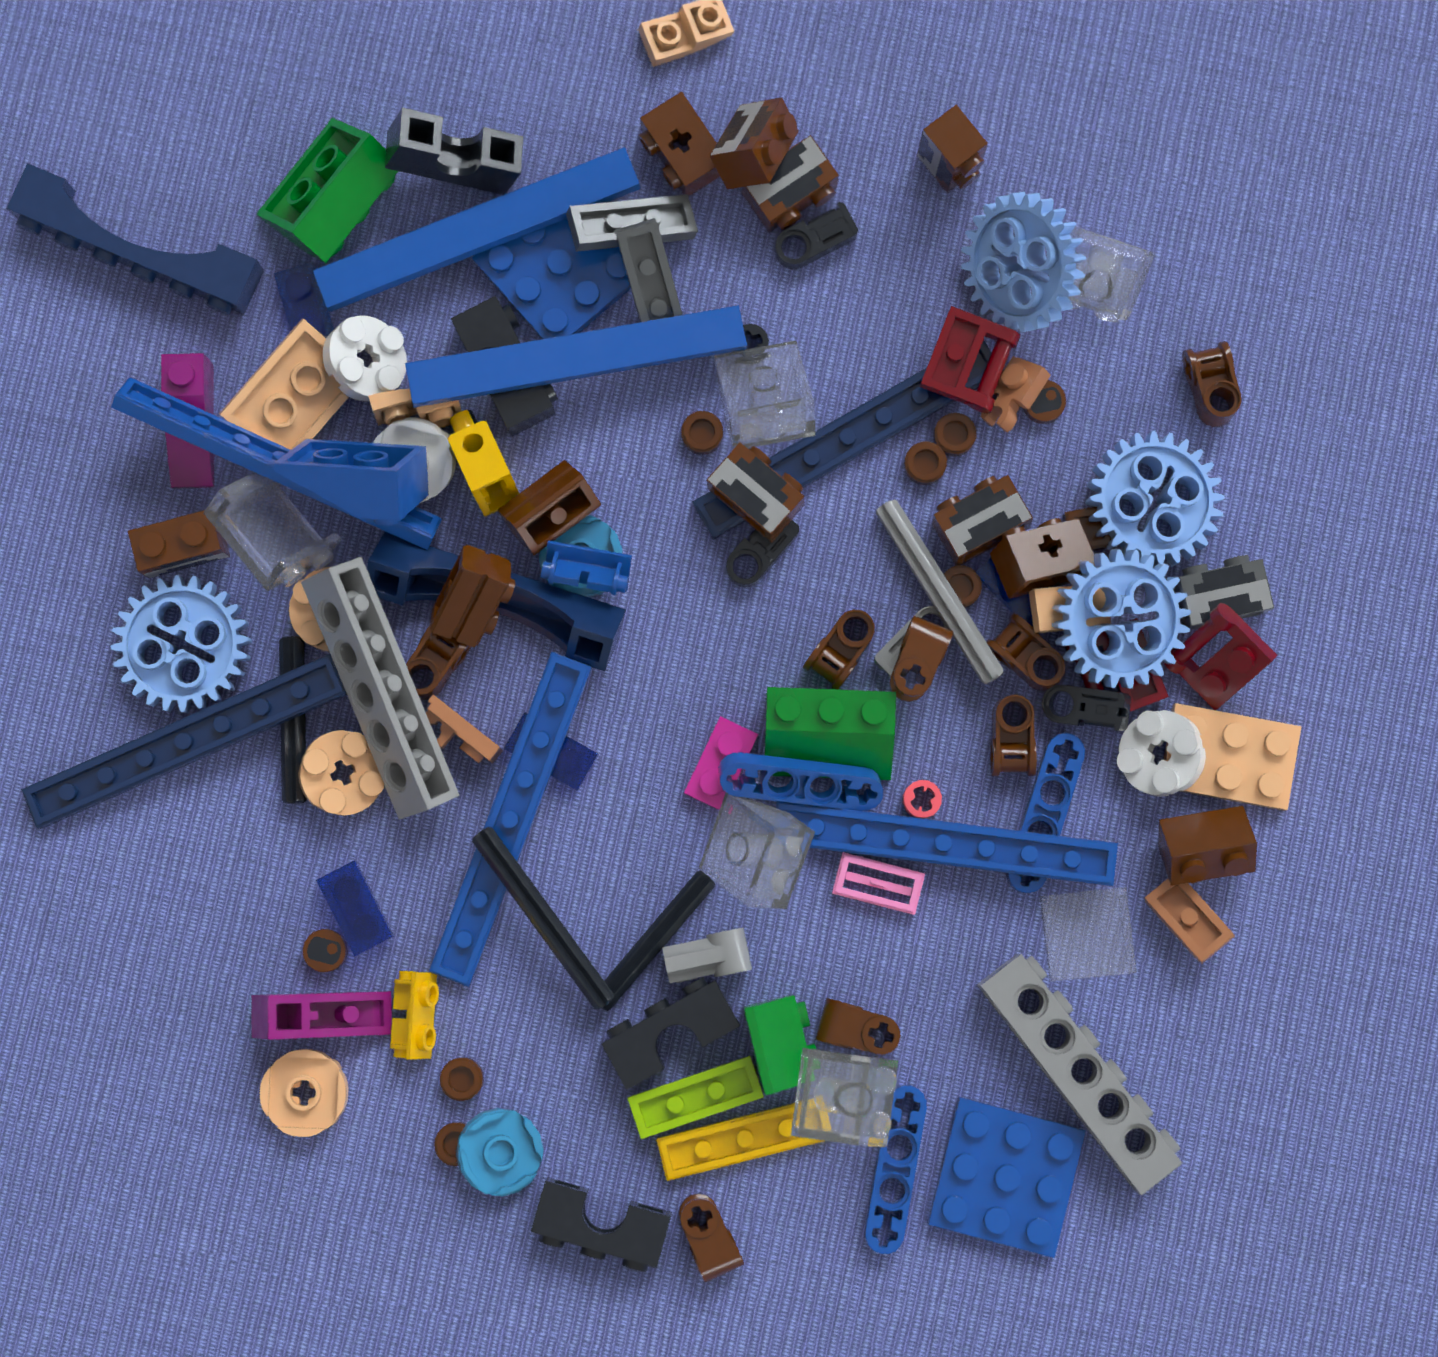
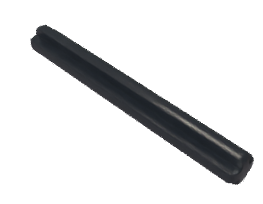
M486 827L472 838L473 844L592 1007L599 1010L611 1002L614 998L613 992L494 829Z

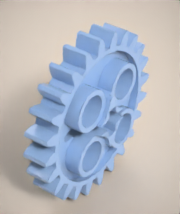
M1025 192L996 197V203L983 206L985 215L973 217V221L978 229L967 230L965 233L973 241L972 246L962 247L961 250L970 256V262L962 264L961 269L971 271L972 276L964 282L965 286L975 285L976 291L972 295L971 301L983 300L984 303L980 311L982 315L993 313L992 322L997 324L1005 323V327L1013 330L1020 329V332L1049 327V322L1060 321L1062 319L1061 311L1073 308L1068 297L1080 295L1081 293L1079 288L1073 284L1074 280L1085 278V274L1076 269V263L1086 260V256L1075 253V247L1079 246L1083 240L1082 238H1071L1070 235L1076 223H1063L1062 220L1066 210L1064 208L1052 210L1054 200L1051 198L1040 200L1039 193L1025 194Z
M1151 431L1146 436L1145 443L1140 434L1135 433L1130 438V446L1121 439L1114 445L1116 453L1108 449L1101 456L1106 464L1098 463L1092 469L1100 479H1092L1087 483V487L1097 492V494L1090 496L1085 503L1089 506L1097 507L1098 510L1088 518L1089 521H1101L1103 525L1095 535L1102 537L1109 534L1112 538L1106 548L1108 551L1119 545L1123 548V556H1125L1127 550H1138L1139 560L1143 555L1154 556L1153 567L1163 564L1165 558L1170 566L1173 567L1180 563V554L1186 560H1189L1196 555L1194 547L1201 550L1209 544L1204 535L1212 536L1218 530L1210 521L1218 520L1223 516V512L1214 508L1213 505L1221 502L1224 499V495L1213 493L1212 488L1221 482V478H1208L1207 473L1213 468V462L1204 465L1198 462L1203 453L1202 449L1189 454L1187 452L1189 446L1188 439L1175 446L1173 445V433L1169 432L1159 442L1156 431ZM1139 463L1146 464L1152 469L1153 480L1144 479L1138 472ZM1167 468H1171L1173 473L1156 500L1159 506L1149 513L1143 532H1139L1137 525L1153 501V496L1150 494L1161 486ZM1176 483L1187 487L1190 492L1189 501L1182 500L1177 496L1175 492ZM1120 499L1129 500L1135 508L1134 516H1127L1121 511L1119 507ZM1157 519H1162L1169 523L1172 531L1171 537H1166L1159 533L1156 527Z
M1121 549L1110 550L1108 560L1104 553H1095V566L1088 561L1079 562V567L1083 575L1068 573L1066 575L1069 582L1073 585L1071 589L1058 588L1057 592L1066 601L1065 604L1053 605L1052 608L1056 612L1063 614V620L1052 623L1053 628L1064 629V635L1058 638L1055 643L1056 645H1069L1070 649L1065 653L1063 659L1065 661L1079 659L1074 671L1078 674H1085L1090 670L1088 681L1092 683H1099L1104 677L1105 687L1115 688L1118 681L1123 688H1132L1134 678L1139 684H1149L1148 671L1155 676H1163L1164 672L1160 663L1175 664L1176 660L1170 653L1171 649L1185 648V645L1177 639L1178 633L1190 632L1189 627L1180 624V618L1191 614V610L1180 609L1178 603L1187 597V593L1173 591V588L1180 581L1179 577L1164 578L1169 566L1167 564H1158L1153 567V555H1143L1139 560L1138 550H1127L1125 556H1123ZM1141 584L1145 588L1146 599L1141 606H1138L1134 600V591ZM1100 588L1105 593L1106 600L1103 608L1098 611L1093 605V595ZM1152 611L1156 612V618L1153 620L1123 621L1120 624L1086 625L1088 618L1121 616L1123 613L1143 614ZM1145 627L1150 637L1147 646L1141 649L1138 645L1137 636L1139 631ZM1105 631L1109 638V646L1106 651L1100 653L1097 649L1096 641L1099 634Z
M175 575L172 587H169L165 580L159 578L157 579L158 591L153 592L146 586H142L141 589L145 599L140 602L135 598L129 597L128 601L134 608L132 613L122 611L118 613L127 622L125 627L112 629V632L123 637L122 642L111 645V650L123 653V657L113 663L114 667L129 670L121 678L122 683L131 684L137 682L132 691L134 696L139 698L149 692L146 704L152 707L157 705L162 698L163 710L170 713L176 702H178L179 709L183 713H189L191 701H194L198 709H205V697L208 696L218 703L221 702L222 699L219 693L221 687L230 691L235 690L234 685L229 680L231 675L244 677L245 675L237 667L238 661H250L251 659L250 656L240 651L241 646L252 643L251 638L239 633L249 626V622L234 619L241 612V606L234 604L226 607L231 595L223 591L214 597L217 585L210 581L201 590V581L196 576H192L188 586H185L183 578ZM172 606H179L182 612L180 621L174 626L167 627L164 623L165 612ZM216 624L220 632L219 638L211 645H204L201 641L202 631L208 625ZM150 626H155L179 639H185L186 642L214 655L215 661L209 663L183 649H178L173 644L149 633L148 629ZM159 643L162 648L161 658L158 662L148 665L144 658L145 650L148 646ZM190 662H197L200 668L199 677L192 683H184L181 674L183 668Z

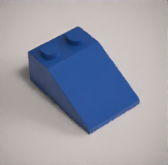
M305 439L273 463L274 472L357 518L374 519V523L378 525H394L399 523L402 518L429 495L426 446Z

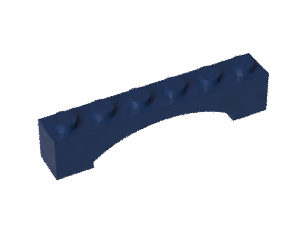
M27 163L7 206V209L17 219L16 225L35 235H40L42 230L55 235L54 241L73 251H78L79 246L93 251L92 257L108 266L115 267L117 262L131 267L130 273L146 282L153 283L155 278L169 283L168 289L184 298L191 299L193 294L208 300L206 303L208 307L222 314L230 315L231 310L243 315L245 314L264 272L257 259L219 243L215 251L183 254L157 251L128 242L99 226L79 209L73 200L76 191L66 179Z
M384 532L368 560L367 571L380 599L402 606L405 601H436L459 555L429 546L428 550L393 534ZM511 572L510 578L515 580L514 591L507 604L499 603L496 609L499 611V614L520 622L544 635L566 652L565 657L606 671L619 639L626 609Z

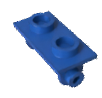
M548 540L546 562H543L541 578L549 579L548 583L552 585L560 583L578 587L579 583L587 584L588 589L610 592L616 596L617 592L625 593L628 590L632 555Z

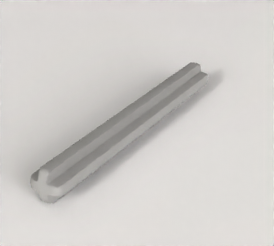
M894 499L885 502L876 510L878 518L949 630L953 631L952 636L981 682L984 684L993 682L1004 673L1002 666L898 501Z

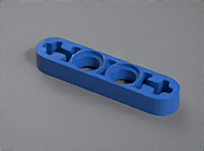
M1062 733L1056 735L1047 743L1019 831L1028 832V828L1033 822L1042 821L1049 826L1051 835L1060 836L1085 757L1084 745L1077 736ZM1065 741L1071 743L1070 750L1076 753L1075 759H1068L1062 772L1071 773L1069 780L1060 774L1046 773L1047 766H1050L1052 769L1057 768L1060 757L1057 753H1054V747L1062 746ZM1047 781H1055L1063 788V799L1057 805H1048L1041 798V787ZM1006 874L1010 886L1020 893H1031L1039 890L1047 879L1038 877L1036 881H1028L1027 885L1023 886L1020 884L1021 877L1019 875Z
M742 752L725 756L718 766L719 780L723 790L729 795L857 811L871 810L880 804L883 798V787L878 774L873 769L866 767ZM737 769H744L745 774H741L739 780H732L731 775H734ZM758 770H761V771H760V780H761V783H760V784H757L756 781H755V778H758V772H757ZM784 771L792 776L791 781L783 787H775L768 782L770 776L776 772ZM826 776L833 780L832 786L824 792H817L810 788L815 778ZM842 780H845V781H846V784H847V786H844V785H843L844 793H841V792H842V783H841ZM864 783H868L870 789H865L863 795H858L856 790L861 789Z
M912 1085L895 1087L890 1092L886 1103L864 1228L865 1238L869 1247L880 1254L895 1252L902 1245L905 1236L927 1110V1101L924 1094ZM905 1092H911L912 1100L919 1103L917 1110H910L907 1120L908 1124H916L915 1132H911L903 1127L890 1128L891 1119L900 1123L902 1111L899 1107L895 1106L896 1099H903ZM904 1135L910 1140L912 1149L906 1158L897 1160L888 1154L887 1144L893 1136ZM888 1178H896L904 1186L903 1196L896 1202L884 1201L879 1194L881 1183ZM877 1205L888 1211L901 1210L900 1218L894 1215L890 1217L889 1226L893 1232H896L895 1239L888 1238L886 1245H880L878 1237L872 1234L873 1228H881L883 1223V1213L875 1214Z

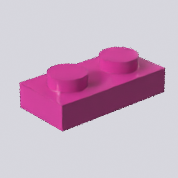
M720 716L684 794L719 811H723L730 795L723 790L720 784L718 766L721 760L729 754L739 752L750 753L759 734ZM742 768L737 769V772L731 775L732 780H738Z

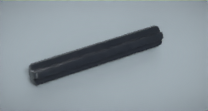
M286 636L279 640L280 675H283L305 665L304 641L301 637ZM303 714L280 724L282 801L286 804H301L307 800L302 792L298 777L302 757L306 752V714Z
M699 870L692 876L604 980L613 992L614 998L602 1008L603 1010H611L661 951L662 947L667 944L715 887V882L703 871Z

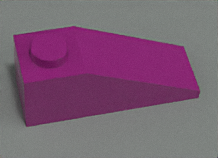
M204 353L161 354V391L214 415V364ZM165 432L171 488H214V454Z
M391 991L251 995L252 1038L269 1040L390 1035L392 1029Z

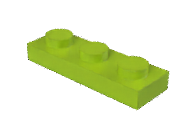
M749 1055L629 1096L628 1101L640 1138L644 1139L764 1098Z

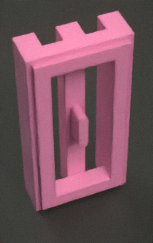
M842 852L832 894L915 915L925 873ZM851 863L914 880L913 888L847 871L848 864ZM844 880L910 896L909 904L844 888Z

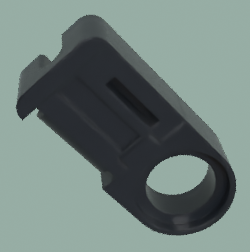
M838 202L837 210L834 208L808 221V225L803 220L782 231L777 237L775 244V255L778 262L785 268L799 269L856 240L858 228L846 205ZM790 238H798L805 244L806 252L798 259L788 258L782 251L783 243Z
M791 520L772 543L758 531L754 530L748 537L750 541L744 538L729 555L726 564L729 579L740 587H751L757 584L797 538L800 530L798 524ZM741 556L752 557L758 565L756 574L748 579L738 577L733 571V564L737 558Z
M1055 685L1050 687L1043 695L1042 710L1045 716L1053 722L1076 726L1088 724L1115 728L1114 731H1125L1128 727L1131 696L1128 693L1071 685ZM1061 692H1067L1073 699V709L1066 716L1058 715L1053 707L1055 697Z

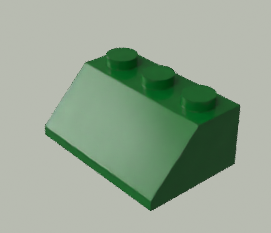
M331 118L256 215L304 252L326 263L330 257L335 256L342 249L344 240L352 229L368 216L371 205L379 195L391 187L398 171L385 168L386 149L370 133Z
M767 687L764 755L866 767L873 769L878 774L880 780L891 781L895 740L896 692ZM784 771L776 772L772 775L780 777H792L789 773Z

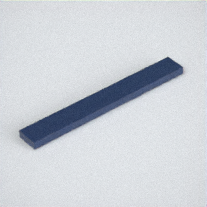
M984 339L965 387L976 390L979 387L992 353ZM925 368L769 457L772 462L769 467L780 476L788 473L805 488L950 405L955 400L920 387L927 369ZM708 492L692 501V505L713 540L745 522L712 492Z
M328 654L21 790L36 829H43L344 697L347 693L332 656Z

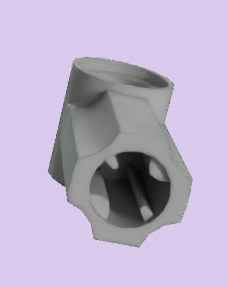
M744 927L708 934L705 939L662 947L669 983H679L714 974V977L752 970Z

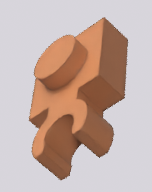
M1013 356L1002 372L994 394L997 396L991 413H982L981 418L989 426L997 423L1003 431L1008 433L1016 424V412L1020 407L1027 410L1030 409L1051 375L1043 366Z

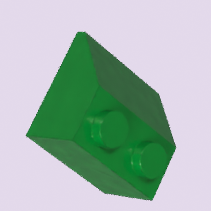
M792 994L744 1006L765 1095L815 1081L813 1070L821 1069L815 1043L807 1045L803 1028L810 1026L805 1001L796 1003L795 995Z

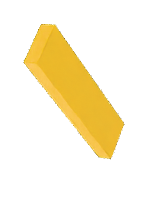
M823 1095L656 1138L666 1181L834 1139Z

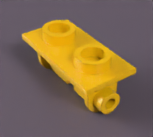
M399 971V979H394L393 1009L407 1010L406 1018H392L390 1048L394 1049L393 1057L409 1060L431 1059L432 1049L436 1042L434 1013L435 1005L439 998L437 974L431 972Z

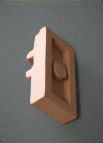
M435 695L430 697L428 700L430 705L427 708L426 715L431 726L438 723L442 724L440 727L441 734L437 739L440 749L444 748L456 734L464 741L459 747L463 752L477 763H480L485 757L493 764L503 750Z
M1168 878L1144 898L1145 903L1201 964L1235 937L1234 933L1189 883L1171 886Z

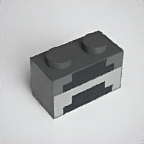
M1242 555L1224 560V567L1208 570L1207 564H1200L1182 569L1183 576L1179 577L1180 581L1174 587V592L1187 593V597L1179 602L1178 605L1180 609L1191 610V614L1181 618L1182 625L1189 627L1190 630L1200 628L1210 618V612L1220 603L1231 607L1242 619L1266 614L1273 610L1274 604L1263 559L1250 561L1248 555Z

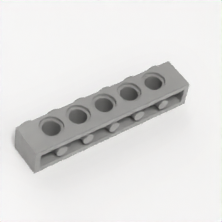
M362 557L333 566L301 581L398 819L427 811L460 796Z
M1015 954L980 981L977 986L1132 1189L1142 1196L1183 1164L1175 1154L1180 1150L1179 1145L1165 1128L1160 1132L1157 1131L1149 1120L1154 1113L1139 1094L1131 1097L1122 1085L1127 1078L1112 1059L1105 1063L1095 1049L1100 1046V1043L1085 1024L1080 1028L1077 1027L1068 1015L1074 1009L1059 990L1052 994L1042 980L1047 974L1032 955L1025 959L1022 954ZM1033 989L1039 996V1006L1034 1012L1025 1014L1018 1006V997L1022 991ZM1059 1023L1065 1030L1066 1038L1061 1046L1051 1048L1045 1042L1044 1034L1050 1025ZM1086 1058L1092 1065V1074L1088 1080L1076 1082L1071 1074L1072 1065L1078 1059ZM1113 1093L1119 1102L1118 1110L1112 1116L1103 1117L1098 1110V1102L1103 1095ZM1140 1128L1145 1134V1143L1140 1150L1131 1152L1126 1148L1125 1137L1130 1130Z

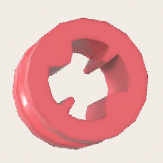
M918 780L905 789L902 803L910 816L925 819L933 816L939 810L942 804V795L934 783L928 780ZM919 787L922 788L923 793L928 789L933 795V798L929 801L931 808L925 812L922 811L921 806L916 810L910 802L915 798L913 790Z

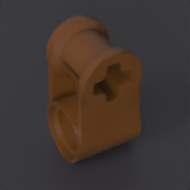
M1226 341L1219 342L1215 348L1193 352L1192 349L1184 350L1182 354L1184 372L1191 387L1200 420L1211 427H1221L1227 424L1238 411L1242 402L1235 375L1234 360L1228 343ZM1212 396L1222 397L1228 404V410L1225 412L1215 410L1211 406L1209 398Z
M862 610L845 612L828 635L820 641L802 668L806 671L814 670L832 683V689L839 690L858 664V659L874 636L875 625L873 619ZM852 619L863 621L867 627L866 637L860 641L849 640L843 632L844 624ZM822 659H826V660L829 661L831 664H833L834 666H836L839 670H835L833 667H831L830 665H828V664H827L826 662H824Z
M1012 613L1009 616L1010 623L994 640L988 639L986 642L997 660L1014 671L1030 687L1038 691H1047L1050 687L1057 685L1064 675V659L1038 633L1034 634V628L1019 615ZM1016 635L1019 636L1010 647H1006ZM1038 660L1051 662L1055 668V677L1049 680L1038 678L1034 673L1033 664Z
M913 615L899 650L901 652L889 682L891 691L896 692L898 699L912 702L924 695L945 656L953 631ZM909 671L916 673L915 681L920 683L916 684L912 689L905 687L906 679L901 677L906 676Z
M430 625L423 634L418 647L406 663L411 678L420 669H428L434 673V679L429 687L424 689L416 688L420 700H429L432 695L437 696L471 649V646L457 642L453 637L448 639L432 633ZM440 639L451 645L453 648L441 642Z
M1006 696L995 704L991 715V776H999L1000 772H1026L1028 776H1035L1037 750L1034 738L1033 706L1023 696ZM1008 703H1016L1023 710V720L1016 727L1009 726L1003 720L1002 711ZM1020 755L1022 759H1005L1004 756Z
M826 998L815 1040L853 1050L855 1048L874 1054L885 1055L897 1048L901 1032L897 1023L885 1015L863 1010V1007ZM880 1022H885L888 1024L887 1031L893 1034V1039L891 1042L884 1041L882 1047L874 1046L875 1039L868 1036L870 1028L877 1029Z
M700 1193L692 1194L685 1198L679 1210L681 1225L704 1282L706 1283L744 1265L730 1230L726 1228L712 1198ZM699 1206L702 1211H711L705 1215L707 1222L704 1225L699 1226L696 1220L688 1221L693 1216V1207Z

